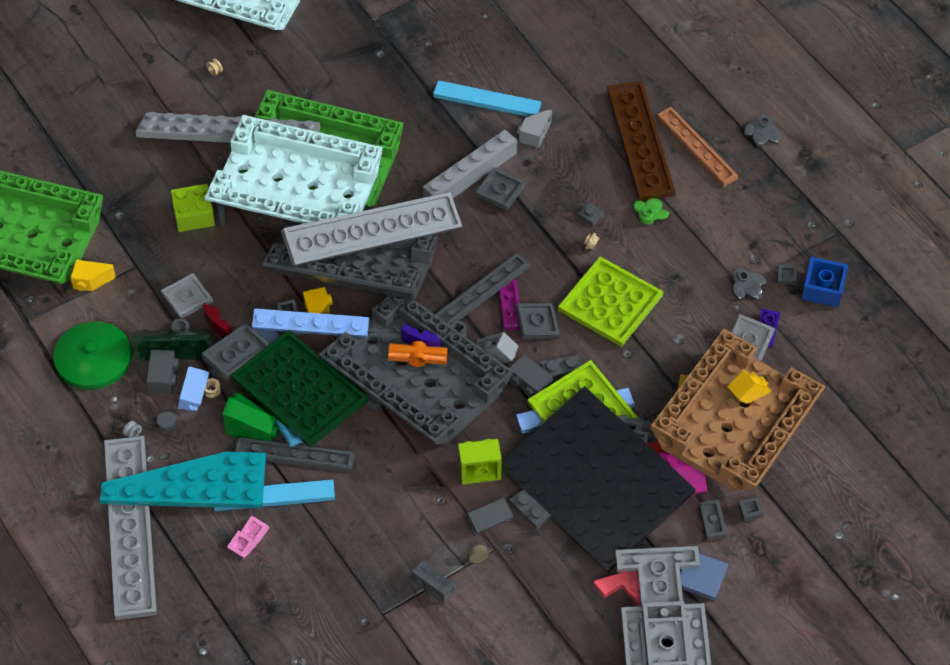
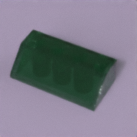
M213 329L135 331L132 335V343L136 361L150 360L151 350H174L175 356L179 360H204L202 353L214 345Z

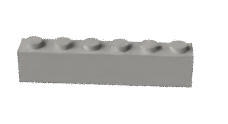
M503 130L424 185L423 198L451 192L452 198L456 197L489 174L494 167H499L516 155L517 139L508 131Z

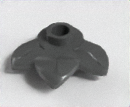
M763 114L758 116L755 121L748 123L744 130V135L753 136V141L758 148L764 145L768 139L776 144L780 139L779 129L773 125V120L769 115ZM761 121H767V124H762Z
M739 268L733 273V293L739 300L745 295L754 299H761V286L767 283L764 276L758 272H749L743 268Z

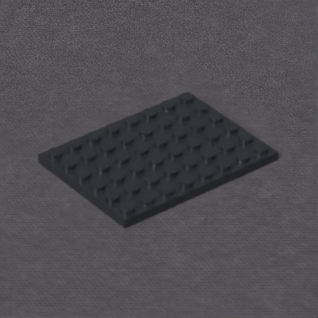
M585 386L502 461L501 470L522 490L524 489L551 515V519L607 573L616 566V550L635 549L696 492L695 488Z

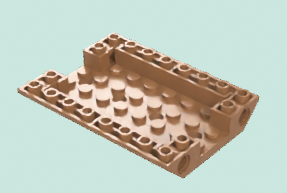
M723 329L650 428L664 451L732 491L756 489L826 386L792 367L786 375L778 372L754 358L757 350L756 346ZM742 370L749 373L753 371L758 376L761 375L769 383L767 386L771 392L747 404L740 401L727 386ZM739 403H744L748 407H742ZM721 428H727L730 432H725ZM703 453H709L712 457H706Z

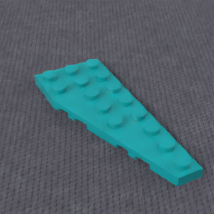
M222 452L102 482L100 504L262 509L266 453Z

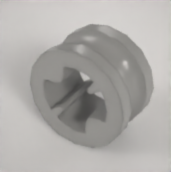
M130 421L124 427L123 435L128 438L137 437L140 435L142 427L137 425L135 421Z

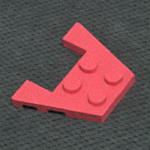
M638 571L622 572L597 579L593 582V586L604 599L622 588L638 607L641 606Z

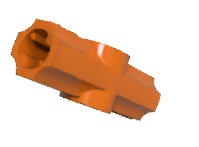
M421 341L412 342L410 345L390 343L388 361L409 362L414 367H422L426 363L446 365L448 348L427 346Z

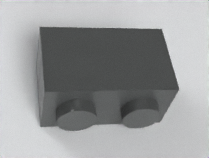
M151 350L147 375L149 393L172 394L173 386L177 384L175 370L179 369V358H176L174 350Z
M525 354L509 368L513 371V375L509 380L511 384L518 386L530 398L553 384V376Z

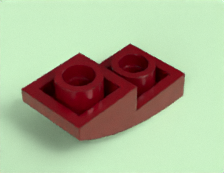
M204 303V317L209 326L222 338L232 333L231 325L227 321L221 320L220 311L215 306Z

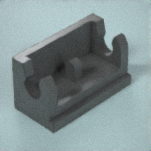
M502 498L469 512L466 521L473 534L477 535L500 523L510 521L514 516L505 498Z
M423 560L412 571V582L445 604L458 589L457 582L454 580L449 581L429 567L426 560Z

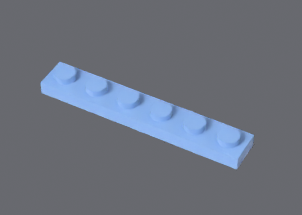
M254 309L252 328L257 330L283 332L289 330L296 333L341 336L347 332L352 337L367 338L369 317Z

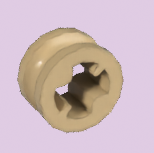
M215 58L211 59V62L206 63L208 71L213 76H217L218 72L221 73L223 71L222 65Z
M214 378L207 379L204 390L205 396L208 398L219 396L221 393L219 381ZM212 386L214 388L215 386V390H209V387Z

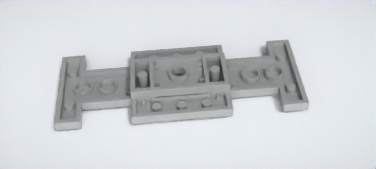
M698 546L616 550L617 572L638 571L641 606L621 607L626 665H647V663L648 665H711L704 603L685 604L681 586L680 569L700 567ZM663 639H670L673 645L665 647L661 641Z

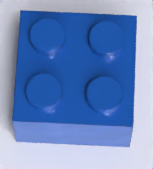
M811 257L801 299L839 308L848 264Z

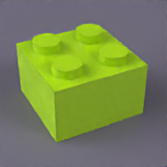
M207 184L171 190L178 232L215 226L211 201L205 200L208 192Z
M485 439L476 442L466 441L458 444V465L462 485L501 480L502 458L498 439Z

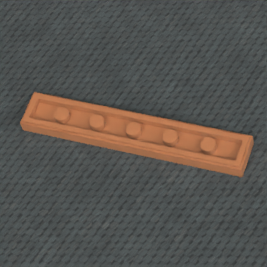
M672 107L657 114L656 119L723 188L738 179V175Z

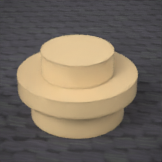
M593 233V235L588 234L584 241L585 249L593 250L599 240L596 233Z

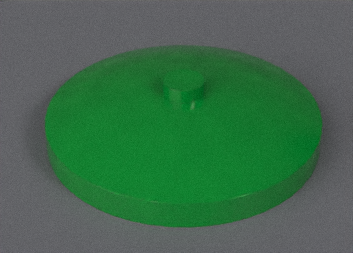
M97 321L82 323L69 329L58 340L53 354L54 364L59 376L67 384L85 390L104 388L118 381L128 370L132 358L130 342L125 333L112 324Z

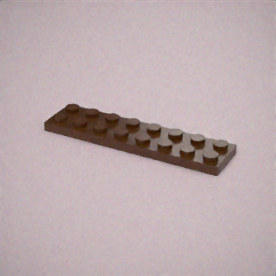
M638 81L607 86V92L639 201L675 196L674 185L643 82Z

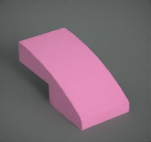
M251 515L241 532L237 531L227 548L245 558L270 527Z

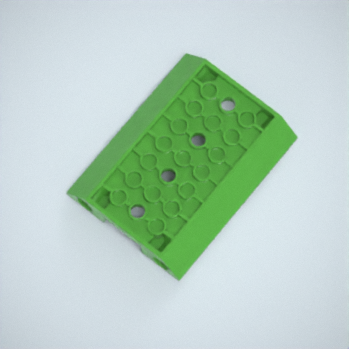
M271 90L266 91L255 115V118L264 120L275 118L278 120L293 119L296 121L311 120L313 122H320L319 133L382 147L378 175L365 207H371L376 204L399 149L403 130L402 122ZM240 170V171H239V173H241V174L247 172V170ZM275 178L273 181L279 182L282 179ZM311 186L308 189L315 190L318 187ZM347 194V195L344 196V198H351V197H353V196L350 195V194Z
M0 170V226H3L0 228V269L60 284L70 281L76 260L82 259L99 223L103 195ZM31 234L37 235L34 238H28V236ZM67 242L72 243L68 247L63 246V244Z

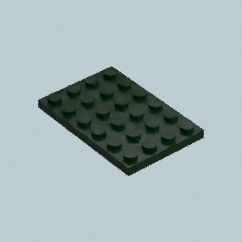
M289 330L231 374V380L309 448L313 447L368 402V397L320 358L319 355Z

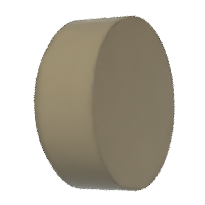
M484 545L473 546L467 553L471 563H481L489 557L487 547Z

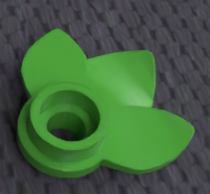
M651 198L647 202L636 200L634 203V210L638 212L639 220L643 224L649 225L656 219H666L670 213L662 209V202L657 198Z

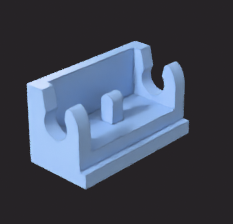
M188 367L178 409L197 411L201 405L209 376L208 371Z

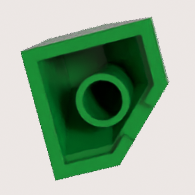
M234 393L233 397L230 396L223 412L227 436L273 441L274 438H277L279 426L276 425L275 417L240 393Z

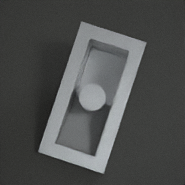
M546 110L526 117L523 124H519L517 129L519 142L540 148L552 121V110Z
M504 332L480 338L476 342V345L501 363L511 362L515 358V353L519 347Z

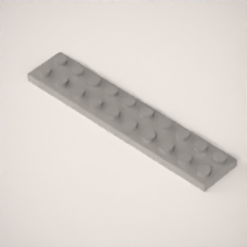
M149 112L145 113L136 129V137L230 143L241 117ZM275 118L268 120L315 132L320 131V122H313L311 120L296 121L293 119L278 120Z
M451 192L283 228L281 233L292 266L294 267L457 230L462 227Z
M144 436L104 440L107 481L147 471ZM108 504L115 620L157 615L150 506Z

